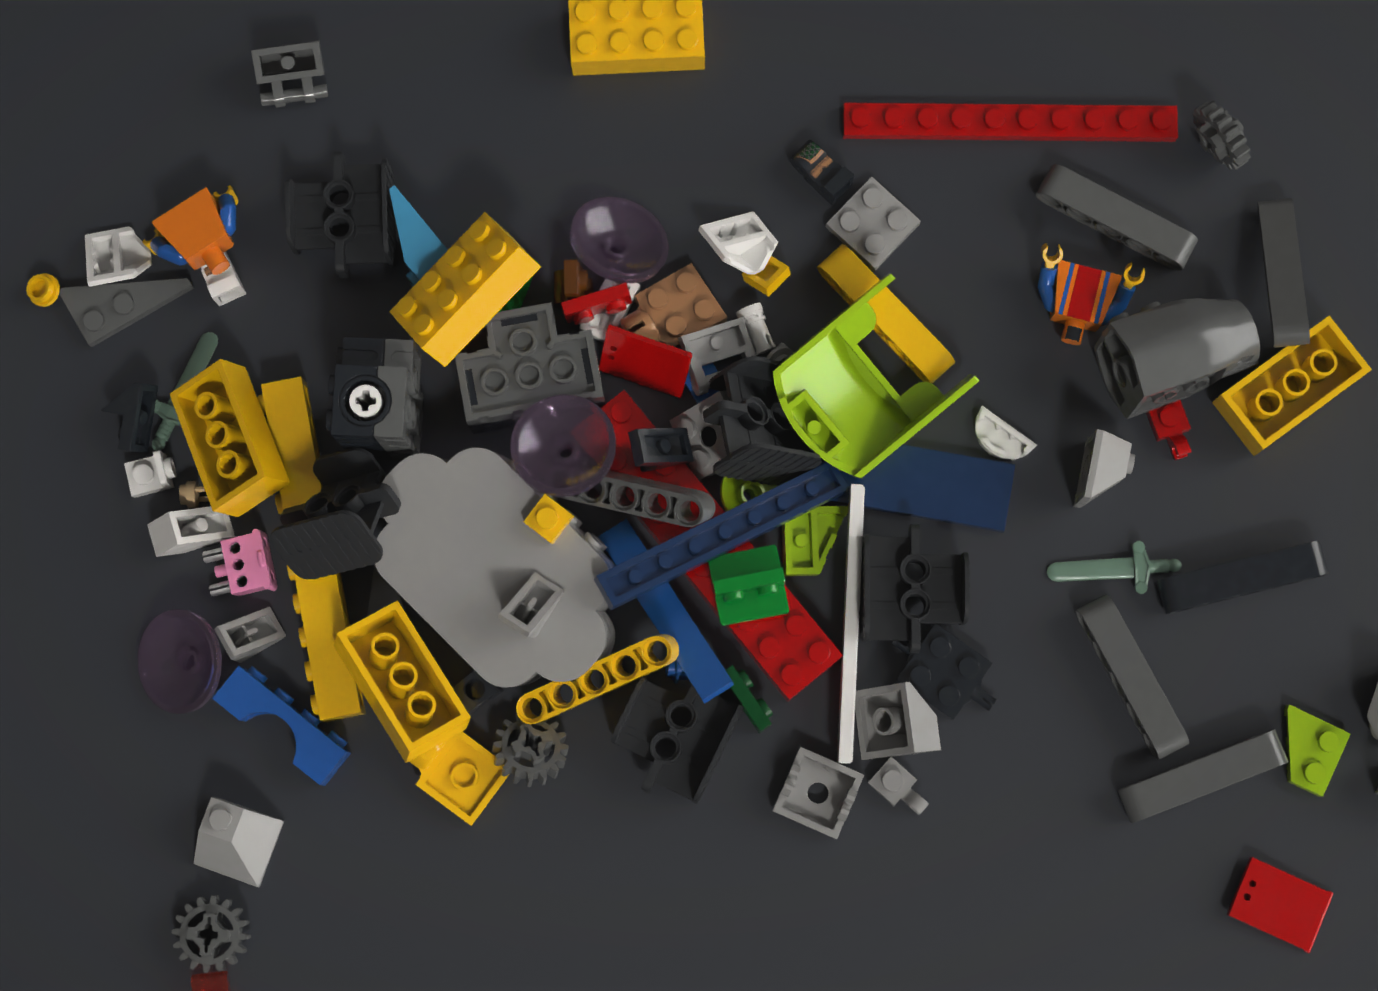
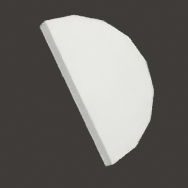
M981 406L975 419V434L980 446L989 455L1000 460H1016L1027 456L1037 446L1033 441L984 406Z

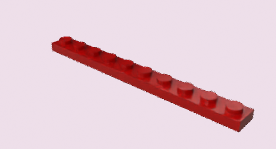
M844 103L843 139L1176 142L1178 139V107L1159 105Z

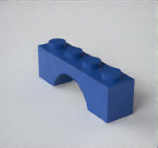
M238 666L212 699L238 720L244 722L263 714H274L286 721L292 729L296 741L293 764L316 783L326 786L350 756L351 752L344 748L348 742L335 731L331 730L327 734L318 727L321 722L320 719L307 709L300 712L291 704L294 698L278 687L273 691L265 684L268 678L258 669L251 666L247 670L244 667Z

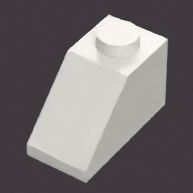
M211 506L170 511L147 524L156 557L186 553L235 537L229 515L214 512Z

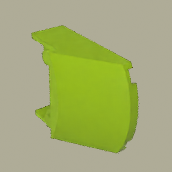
M892 273L885 275L772 371L781 407L800 438L827 463L858 478L864 477L980 381L976 375L969 374L945 395L932 383L926 381L918 382L900 396L857 345L874 329L876 324V314L867 302L895 279Z

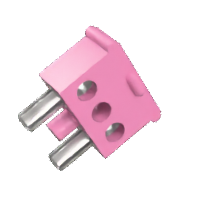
M253 529L250 534L220 541V548L202 553V557H206L203 558L205 563L224 559L225 564L215 566L214 571L217 578L228 576V581L209 586V590H213L210 591L211 596L229 592L232 595L242 596L266 589L271 591L277 590L278 585L268 537L261 530ZM240 545V551L237 553L236 549ZM244 562V566L240 570V564ZM247 578V584L243 586V582Z

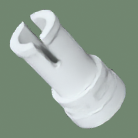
M760 302L736 312L738 318L743 317L756 356L776 348L764 321L766 316L763 315V307Z

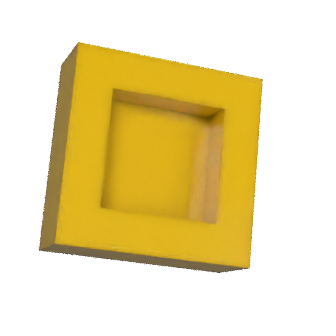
M773 256L770 257L763 271L755 275L742 273L744 282L768 297L791 275L789 266Z
M544 494L523 522L553 544L574 515L547 494Z

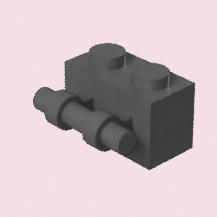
M320 40L251 50L257 84L270 82L272 84V92L260 93L262 107L275 105L276 108L286 107V103L305 101L306 104L315 103L316 99L329 97L327 84L313 86L312 81L313 76L325 74ZM301 78L303 87L283 89L282 81Z

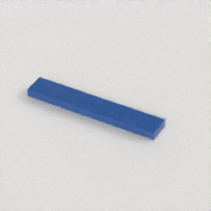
M627 519L598 536L607 546L605 550L615 566L647 551ZM668 582L637 597V600L658 633L670 635L678 642L679 655L676 661L704 704L734 685Z

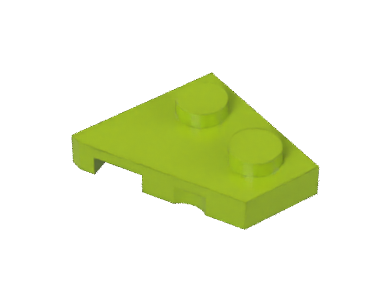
M819 506L782 525L784 576H817L821 573L827 560L826 556L836 540V534L843 519L848 513V506Z
M1290 704L1286 705L1284 709V716L1287 717V737H1285L1286 752L1289 758L1287 782L1318 797H1323L1351 734Z

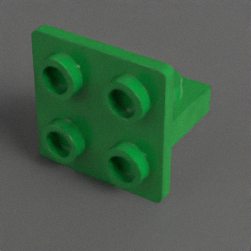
M775 545L723 554L708 562L719 620L722 626L789 613L784 586L783 567L780 566L778 551Z

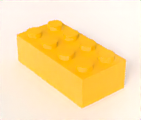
M568 0L570 56L573 76L705 69L702 0Z
M484 212L389 312L421 349L446 367L541 266L503 227Z
M1330 316L1309 330L1310 344L1285 347L1212 402L1253 456L1260 453L1372 370Z
M219 359L170 393L212 511L240 517L290 484L246 367Z
M398 600L336 633L334 643L336 651L405 763L467 728L471 718Z

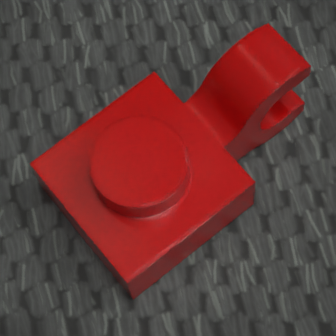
M1181 400L1146 412L1156 441L1167 439L1174 460L1188 457V453H1191V448L1183 433L1188 432L1191 426Z

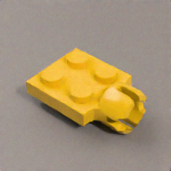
M463 731L409 761L421 772L420 779L415 785L471 826L509 776L503 777L501 775L504 765L495 766V755Z

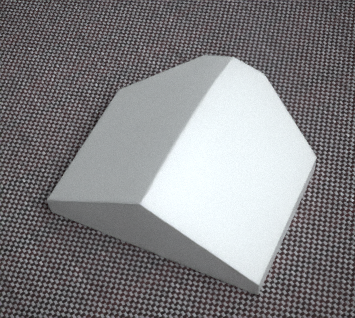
M754 211L700 225L698 230L723 262L749 275H755L764 270L778 244L776 238Z
M130 226L85 235L86 271L89 287L133 279L152 266L151 251L142 243V240Z

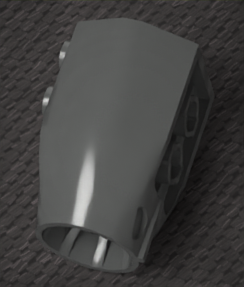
M1193 298L1175 300L1162 305L1159 302H1153L1141 308L1139 313L1129 316L1125 312L1111 318L1107 328L1101 332V337L1095 344L1094 350L1102 380L1109 396L1124 417L1129 419L1188 398L1224 377L1257 366L1259 364L1260 340L1250 312L1239 300Z

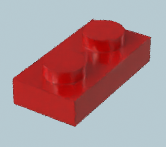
M625 282L561 302L567 323L574 322L578 325L593 320V315L607 311V314L619 313L627 308L626 305L631 304L632 301L627 283Z

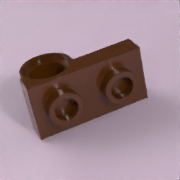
M564 260V269L554 271V307L563 309L561 302L594 292L593 280L588 278L587 270L582 268L578 260Z

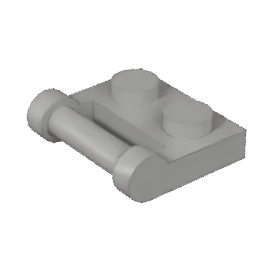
M743 317L678 338L680 348L692 353L689 374L692 389L697 396L708 393V390L711 389L710 379L719 373L716 372L705 376L702 366L741 354L742 358L756 356Z

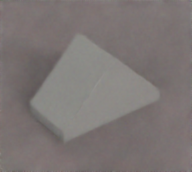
M534 572L502 610L498 619L524 636L536 638L562 597L564 590Z
M271 607L219 625L214 629L230 659L239 663L244 662L286 637Z

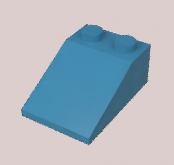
M394 185L389 189L404 262L409 270L406 277L413 287L448 249Z

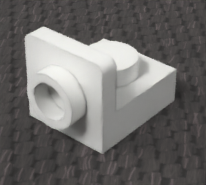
M154 451L153 456L124 463L132 497L136 498L174 488L172 478L177 476L173 459L171 457L167 458V455L162 451Z

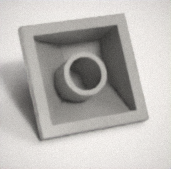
M1097 429L1086 440L1073 507L1081 508L1122 481L1126 474L1132 473L1135 462V454H1130L1132 443L1100 429Z
M910 682L856 691L855 714L861 760L941 750L937 715Z
M211 797L198 830L193 864L255 887H260L284 821L222 798Z

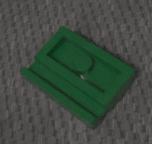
M732 665L725 670L734 684L729 690L739 705L743 706V711L760 734L771 726L772 723L769 717L773 713L762 697L756 701L749 690L754 685L743 669L736 671Z

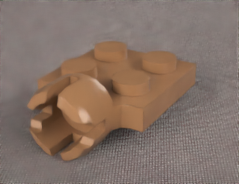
M690 263L634 295V301L638 308L619 321V328L680 349L679 337L727 322V315L693 264Z

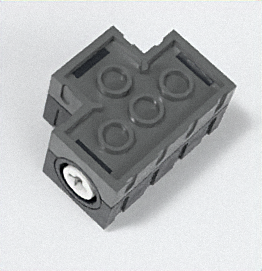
M551 302L498 312L485 325L489 348L477 350V352L469 354L467 352L460 353L455 356L466 422L473 434L485 432L488 429L497 430L514 427L526 422L530 424L551 420V418L558 416L568 417L584 414L586 411H598L605 405L592 330L579 331L578 334L569 335V333L558 335L556 318Z
M343 338V347H338L335 375L330 374L328 382L329 395L333 396V409H328L326 414V429L331 431V435L335 437V440L340 443L343 449L359 447L370 452L378 460H391L392 458V460L402 461L411 455L421 454L424 394L420 389L422 354L414 340Z

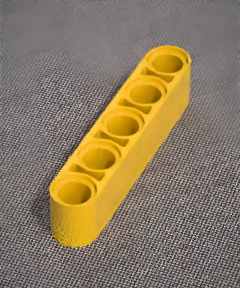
M841 244L817 266L821 276L849 305L880 280L844 244ZM887 287L867 302L876 314L874 332L923 382L926 381L933 384L955 364V360L950 352Z
M667 634L644 639L596 661L584 675L576 680L567 682L552 681L524 694L516 704L517 715L526 724L546 721L670 665L679 655L678 642L674 637ZM657 641L664 643L667 647V656L664 660H659L654 655L653 647ZM626 655L632 657L635 661L636 668L633 674H628L622 667V660ZM594 670L600 671L604 676L602 688L595 687L591 681V675ZM563 684L570 686L573 691L571 702H566L561 697L560 690ZM533 698L539 700L542 705L540 716L534 715L530 710V702Z

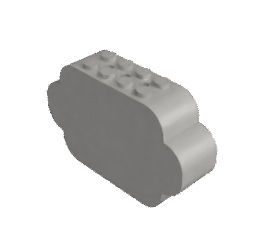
M485 448L465 449L457 453L450 460L424 453L411 455L398 463L382 482L392 488L401 501V506L397 514L383 517L388 524L377 537L378 542L383 548V555L381 560L375 563L380 575L484 680L495 686H522L533 683L540 677L555 682L576 680L584 675L596 661L609 656L615 643V629L611 618L605 612L609 606L594 581L597 575L615 567L613 561L603 552L607 546L595 534L584 533L579 528L583 524L582 521L569 509L567 510L574 517L553 544L526 525L523 521L544 494H547L555 501L558 498L552 495L545 485L542 486L539 483L535 485L530 480L534 474L522 462H517L514 458L510 460ZM534 572L563 589L564 593L537 637L528 638L499 620L498 616Z

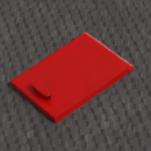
M609 324L599 371L681 398L692 353Z
M1250 857L1227 915L1303 949L1305 953H1310L1334 893L1317 887L1254 857Z

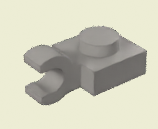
M892 757L868 782L893 807L901 799L915 813L920 815L929 805L924 798L911 789L917 779Z

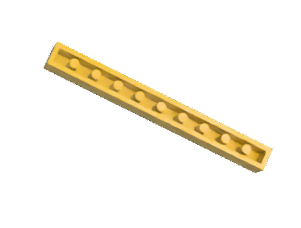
M301 376L261 384L262 395H258V401L263 414L267 417L268 427L290 481V484L279 490L280 493L275 494V502L279 514H282L286 508L306 503L312 496L320 493L323 487L313 472L314 462L320 457L308 386ZM287 565L290 580H295L297 593L292 596L296 614H301L303 627L298 628L301 646L302 648L307 647L309 661L304 662L308 682L313 681L315 695L310 696L314 716L319 715L320 721L329 722L366 714L362 691L334 647L336 633L350 626L341 572L318 579L307 580L300 578Z

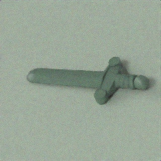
M207 332L201 336L174 390L206 369L218 344L216 334ZM171 397L167 404L156 400L154 413L163 420L155 434L156 437L152 440V448L155 451L162 450L165 447V442L168 441L175 425L181 426Z
M1135 541L1132 544L1133 557L1055 562L1047 568L1048 578L1056 582L1134 578L1135 591L1138 594H1144L1148 589L1147 585L1150 574L1169 573V571L1177 572L1181 569L1182 564L1178 559L1149 560L1145 544L1142 541Z

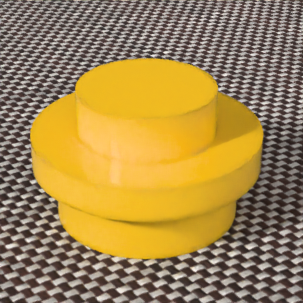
M47 273L37 274L28 281L26 292L35 305L47 307L58 298L60 285L57 278Z

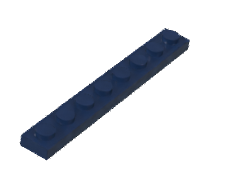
M826 462L597 575L594 581L610 610H613L847 493L850 488L839 469Z

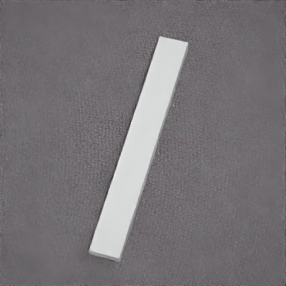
M851 484L849 487L842 635L843 657L841 658L837 745L838 763L853 762L865 487L861 484Z

